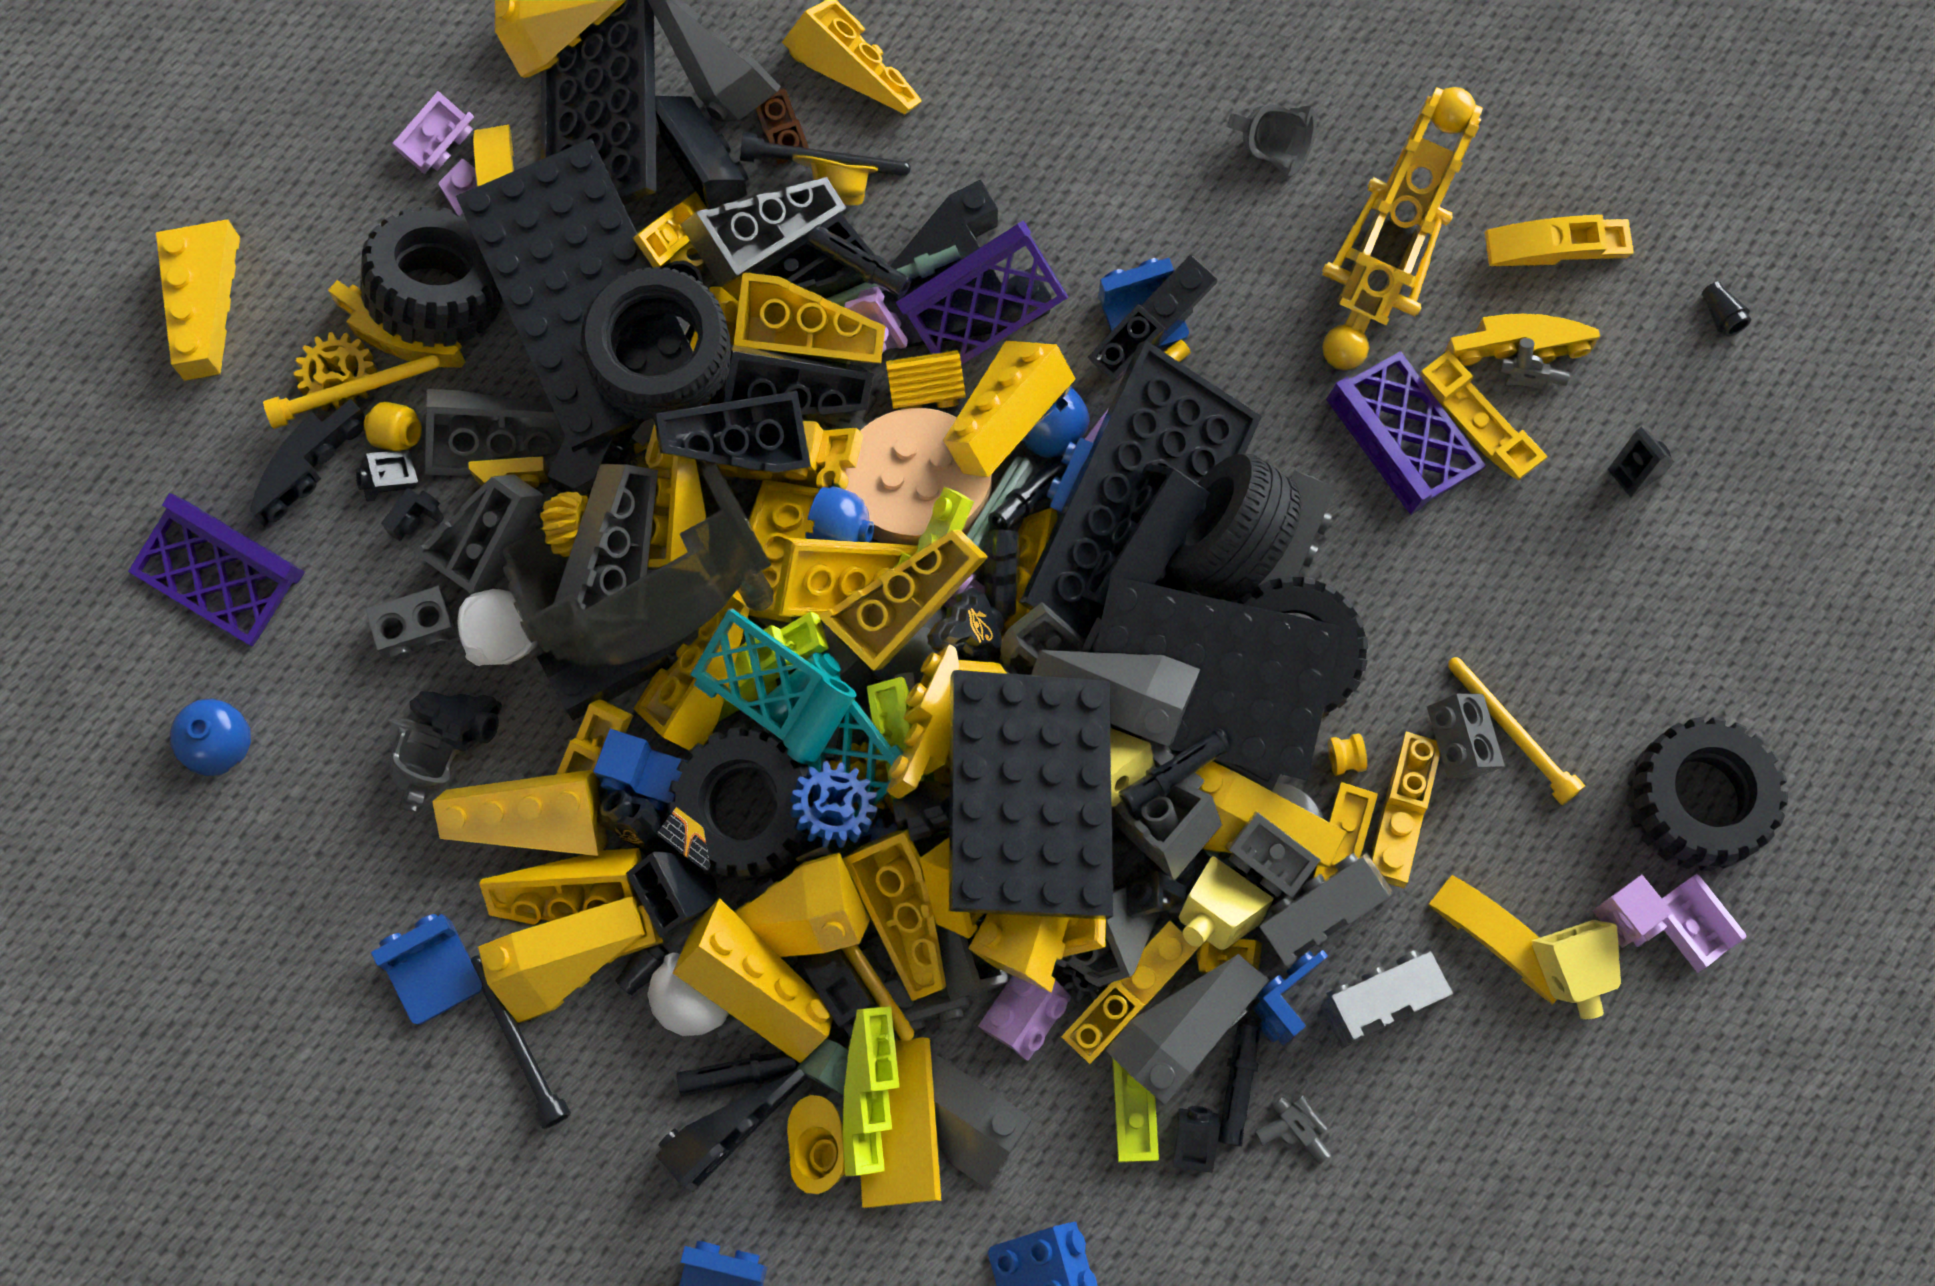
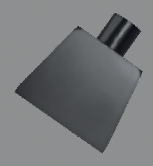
M652 852L626 872L660 938L695 921L718 900L715 895L717 889L715 879L711 875H705L698 865L683 854Z

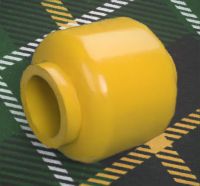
M387 401L380 402L371 409L364 419L366 437L372 446L387 451L408 450L417 444L421 436L422 426L417 414L413 409L404 405Z

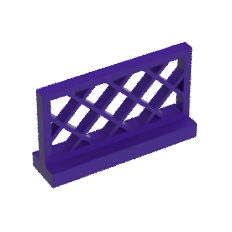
M1024 220L896 302L903 315L907 314L931 354L942 353L941 349L944 338L963 342L960 356L961 365H963L1068 298V295L1030 236L1031 231ZM1024 246L1027 247L1034 258L1031 273L1011 268L1014 253ZM1007 258L1006 267L996 265ZM1038 266L1044 276L1036 274ZM988 269L1004 272L1000 292L980 288L983 273ZM1010 274L1030 278L1025 298L1005 294ZM977 277L975 286L966 284ZM1034 281L1048 282L1057 296L1046 303L1030 300ZM960 288L974 292L970 312L950 307L955 290ZM979 293L999 298L995 318L975 313ZM946 297L945 306L936 304L938 301ZM1004 299L1024 304L1020 320L1011 322L1000 319ZM1029 305L1039 307L1027 315ZM927 308L944 311L940 331L926 328L918 314ZM949 313L969 317L965 337L945 332ZM974 319L993 323L990 339L984 342L970 338ZM999 325L1008 326L1001 332L997 333ZM931 335L938 336L937 343ZM968 344L977 346L971 351L967 352Z
M1401 351L1351 379L1347 376L1336 382L1326 398L1332 409L1410 515L1422 509L1429 501L1473 477L1486 467ZM1397 365L1405 376L1404 384L1385 380L1386 371ZM1362 383L1378 387L1376 400L1363 397L1356 387ZM1384 389L1402 393L1400 407L1382 402ZM1408 395L1423 400L1426 404L1425 413L1407 409ZM1380 411L1399 416L1397 429L1386 427L1379 420ZM1405 417L1423 422L1422 435L1403 431ZM1430 424L1444 428L1447 432L1446 442L1428 437ZM1401 440L1420 444L1418 458L1405 455L1400 448ZM1426 446L1445 451L1443 465L1424 460ZM1451 453L1463 455L1471 467L1466 470L1450 467ZM1423 469L1441 473L1440 485L1430 489L1422 478Z
M169 493L162 504L167 509L128 572L246 644L254 646L292 583L297 584L305 571L190 502ZM174 520L182 525L185 541L168 545L165 533ZM192 532L199 535L200 537L193 538ZM209 541L213 545L215 559L198 563L194 545ZM187 547L190 566L173 570L169 552ZM222 550L229 553L230 555L223 557ZM162 554L165 573L150 576L142 571L150 557ZM239 559L243 562L246 577L228 582L225 563ZM217 565L221 584L203 589L200 570ZM252 568L259 571L260 573L253 575ZM192 572L196 591L186 594L178 593L175 577ZM270 578L279 583L271 597L259 600L255 581ZM167 579L168 586L160 581ZM248 584L251 603L234 607L230 588ZM222 591L226 609L211 613L207 609L205 595ZM197 598L198 604L190 599ZM253 609L255 623L249 633L246 634L238 629L235 614ZM228 616L229 623L220 617Z

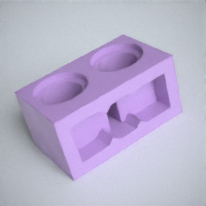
M1643 875L1637 877L1592 910L1600 921L1617 925L1618 943L1622 948L1631 942L1639 947L1644 942L1655 937L1667 927L1663 920L1673 913Z

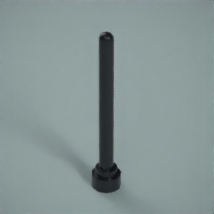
M745 132L742 134L740 161L754 163V159L762 160V157L793 161V156L801 155L822 158L846 165L875 167L878 173L906 176L911 171L910 164L905 161L765 143L764 139L757 138V134Z
M480 955L473 956L471 962L482 982V991L538 1101L535 1105L538 1110L535 1115L542 1129L550 1128L567 1119L571 1112L564 1099H559L557 1094H552L514 1017L487 985Z

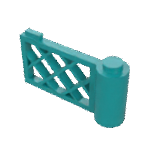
M734 609L727 611L691 673L697 679L694 684L697 688L711 698L719 694L778 736L788 748L787 754L795 761L806 764L808 761L816 762L856 697V692L848 684L838 678L825 674ZM733 623L744 630L747 646L735 649L730 648L727 633ZM754 637L762 643L755 644ZM721 645L722 651L717 652L718 648ZM768 646L775 651L778 668L761 671L757 648ZM748 650L753 673L736 676L732 653ZM713 657H724L728 675L727 679L717 680L706 672ZM785 659L793 665L786 666ZM799 668L809 675L811 679L804 691L792 693L788 670ZM779 672L784 695L767 698L762 675ZM754 677L759 700L748 702L741 697L738 680ZM724 683H729L730 688L725 686ZM800 696L799 699H798V701H797L796 704H795V703H794V697ZM785 699L789 716L783 726L772 719L769 702ZM760 704L761 711L758 708H756L755 705Z
M815 652L807 659L809 663L825 674L841 680L839 673L841 667L830 654L825 653L822 655ZM799 668L789 676L792 693L804 691L811 679L809 675ZM782 683L767 698L784 695ZM800 696L794 697V703H795V704H796V702L798 701V699H799ZM785 699L769 702L772 719L783 726L789 716ZM854 699L845 714V722L841 721L838 727H844L843 749L825 747L816 762L808 761L807 765L821 772L823 762H825V754L842 755V763H844L845 767L844 772L850 773L851 756L868 758L866 779L870 780V784L866 792H874V787L880 788L876 792L877 797L873 804L875 807L890 794L886 792V789L891 781H875L876 759L886 760L892 766L896 758L903 755L904 752L898 744L893 747L889 745ZM853 717L858 723H853ZM853 729L864 730L869 736L868 752L851 750ZM853 806V809L855 810L854 816L856 818L859 813V808L856 809Z

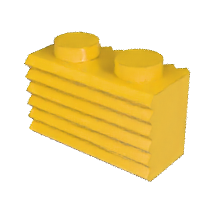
M958 350L886 361L893 409L922 408V404L935 402L938 408L956 406L959 404L958 399L966 398Z

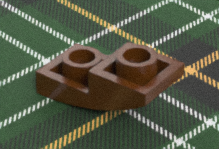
M785 88L778 90L777 93L754 109L768 143L809 148ZM775 159L777 165L789 162V160Z

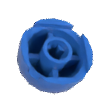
M1069 386L1021 442L1033 453L1045 458L1062 455L1066 452L1070 442L1077 444L1079 438H1083L1082 436L1087 431L1090 421L1087 406L1080 395Z
M828 486L822 487L813 500L808 520L815 521L813 533L806 532L805 539L870 542L874 533V523L870 521L869 511L863 499L856 493L839 487Z
M213 698L196 700L185 706L176 715L170 728V745L178 761L190 771L204 776L222 775L228 772V769L234 767L237 762L240 763L245 758L251 743L250 727L243 714L230 703Z

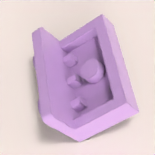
M437 91L391 146L422 173L425 174L431 166L438 171L451 156L446 151L450 144L455 141L460 145L473 130L468 124L474 116L470 112L465 115Z
M1695 874L1662 898L1673 912L1663 920L1667 926L1664 931L1697 973L1746 938L1744 931L1698 874Z
M1012 976L978 1026L985 1033L1012 1048L1020 1057L1028 1061L1034 1052L1042 1046L1045 1036L1055 1021L1064 1014L1071 995L1056 980L1052 992H1048Z

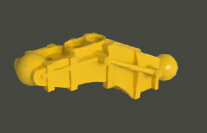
M1436 87L1432 95L1427 96L1387 183L1375 177L1370 179L1367 187L1368 191L1372 192L1355 225L1351 228L1333 263H1325L1322 269L1323 276L1344 285L1337 302L1351 309L1345 324L1331 329L1323 341V356L1328 364L1335 369L1343 371L1353 370L1365 361L1369 352V342L1365 332L1371 319L1387 325L1389 321L1388 315L1392 307L1414 317L1421 310V303L1417 302L1441 225L1446 226L1453 217L1452 212L1441 208L1440 205L1455 173H1459L1463 165L1461 161L1472 138L1476 136L1479 129L1478 125L1481 121L1479 117L1483 107L1476 105L1471 94L1462 88L1451 87L1443 90ZM1430 119L1435 127L1444 133H1461L1453 151L1422 138ZM1419 167L1427 169L1431 177L1430 183L1422 189L1415 187L1411 181L1412 173ZM1402 201H1409L1415 209L1413 218L1407 222H1401L1395 214L1397 205ZM1371 209L1376 210L1360 250L1351 248ZM1387 214L1391 222L1398 227L1409 228L1417 225L1399 268H1395L1370 256ZM1426 234H1429L1430 238L1415 277L1411 275ZM1345 258L1354 261L1350 271L1341 268ZM1380 269L1385 271L1388 276L1387 285L1381 290H1372L1368 285V276L1374 270ZM1403 284L1412 287L1409 298L1399 294Z

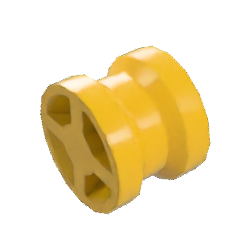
M1352 734L1349 739L1340 740L1338 737L1328 739V754L1335 776L1343 775L1346 770L1351 769L1357 772L1367 770V754L1361 734Z

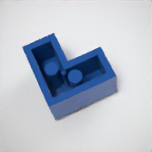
M610 728L593 772L600 781L601 786L608 790L607 795L615 790L622 789L629 796L647 799L654 806V810L657 813L664 814L665 810L668 809V803L675 802V794L669 792L671 780L678 782L682 772L676 769L683 759L652 750L647 740Z

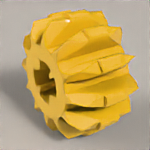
M565 492L544 502V512L540 513V517L543 520L541 530L546 535L545 543L551 544V550L554 554H560L562 557L570 556L588 502L586 495L581 496L578 492Z

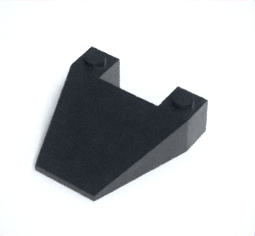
M981 179L950 194L890 265V267L896 270L915 262L914 258L928 253L930 256L954 245L957 247L961 259L935 269V274L923 279L921 275L911 279L910 287L903 297L981 248L975 238L998 226V207ZM1032 267L1025 270V272L1031 273ZM988 269L983 273L980 288L1000 292L1002 282L993 269ZM1018 275L1009 278L1005 294L1025 298L1030 278ZM977 277L966 284L975 286ZM1034 281L1030 300L1043 303L1051 300V294L1043 281ZM960 288L955 290L950 307L970 312L974 292ZM888 290L882 291L885 306L890 312L896 313L901 321L900 328L908 339L906 348L926 345L907 314L903 315L896 304L902 298L896 297V295ZM979 293L975 313L995 318L999 298ZM946 297L938 301L936 304L945 306ZM1004 299L1000 319L1011 322L1020 320L1024 304ZM1029 305L1027 315L1039 307ZM927 308L918 314L926 328L940 331L944 311ZM1050 310L1035 318L1031 322L1049 314ZM949 313L945 332L965 337L969 317ZM974 319L970 337L991 334L993 323ZM999 325L997 332H1001L1008 326ZM931 335L937 343L938 336ZM944 338V339H943V342H944V341H950V340H952V339Z

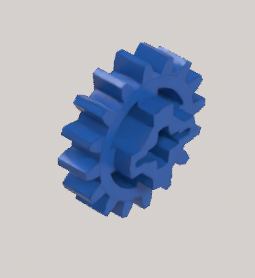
M823 762L821 772H818L813 767L808 768L806 778L799 777L795 785L797 790H793L790 797V802L795 804L791 808L790 816L800 817L796 829L801 831L808 828L810 830L808 840L811 842L819 836L822 838L823 847L826 848L830 840H836L839 848L844 847L847 837L854 843L858 842L861 831L865 833L869 831L872 824L870 819H874L877 808L873 806L877 797L876 793L866 792L870 780L864 779L859 781L856 779L859 772L857 768L853 769L850 773L844 772V763L841 762L836 770H831L828 762ZM812 792L814 794L812 797L814 804L809 808L808 795ZM855 802L858 803L859 813L856 818L854 816L855 810L853 809Z

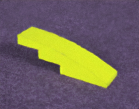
M898 677L867 686L872 723L891 747L898 744L904 752L907 747L904 743V738L912 727V724L903 719L909 707L906 703L909 689L905 678ZM879 760V762L886 764L888 775L891 765L886 760ZM931 772L928 775L923 773L920 781L934 782V773ZM891 795V799H892V802H893V799H895L896 797H894L893 795ZM946 830L934 833L930 837L944 835Z
M891 1006L859 1009L856 1013L848 1052L844 1086L843 1148L845 1176H858L885 1171L881 1131L892 1129L888 1089L899 1088Z

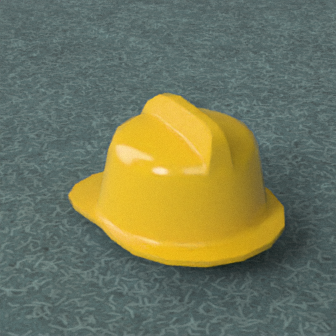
M796 155L792 158L796 163L810 167L814 180L827 177L844 205L858 206L862 204L868 174L877 172L875 167L846 165L811 156Z
M810 1095L800 1099L792 1108L788 1118L787 1134L791 1176L797 1187L804 1192L820 1194L828 1191L845 1175L842 1122L839 1112L833 1103L823 1096Z

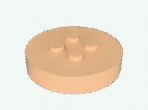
M902 409L875 419L860 431L863 434L856 468H846L845 472L849 480L846 490L856 493L863 499L869 511L870 521L874 523L872 538L887 544L918 545L919 539L926 531L933 514L934 503L940 497L944 487L955 490L974 501L962 530L965 535L968 533L991 496L992 474L989 477L963 474L943 441L957 417L935 409Z

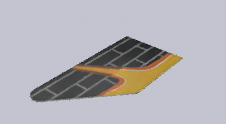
M676 807L657 832V835L701 869H709L710 862L703 827Z

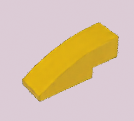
M603 700L590 703L576 738L569 742L557 774L593 770L609 729L626 733L633 715ZM596 777L597 786L599 788L601 783Z

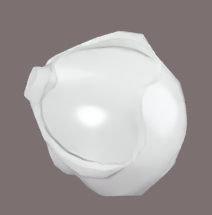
M490 589L474 593L466 598L459 608L457 623L459 637L466 653L465 657L477 666L510 665L513 661H517L529 654L537 647L540 641L536 613L525 599L516 593L501 589Z
M670 953L665 956L664 963L652 974L647 994L652 1014L665 1029L681 1036L703 1035L722 1026L729 1013L673 974L680 954Z

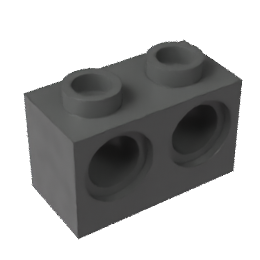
M439 586L365 609L377 651L385 660H405L413 655V651L425 647L430 650L439 649L448 645L450 639L458 637L447 598ZM439 615V620L434 626L423 627V623L428 616ZM396 626L403 627L400 636L395 639H387L390 629Z
M1454 694L1426 706L1447 779L1477 778L1505 767L1483 694Z

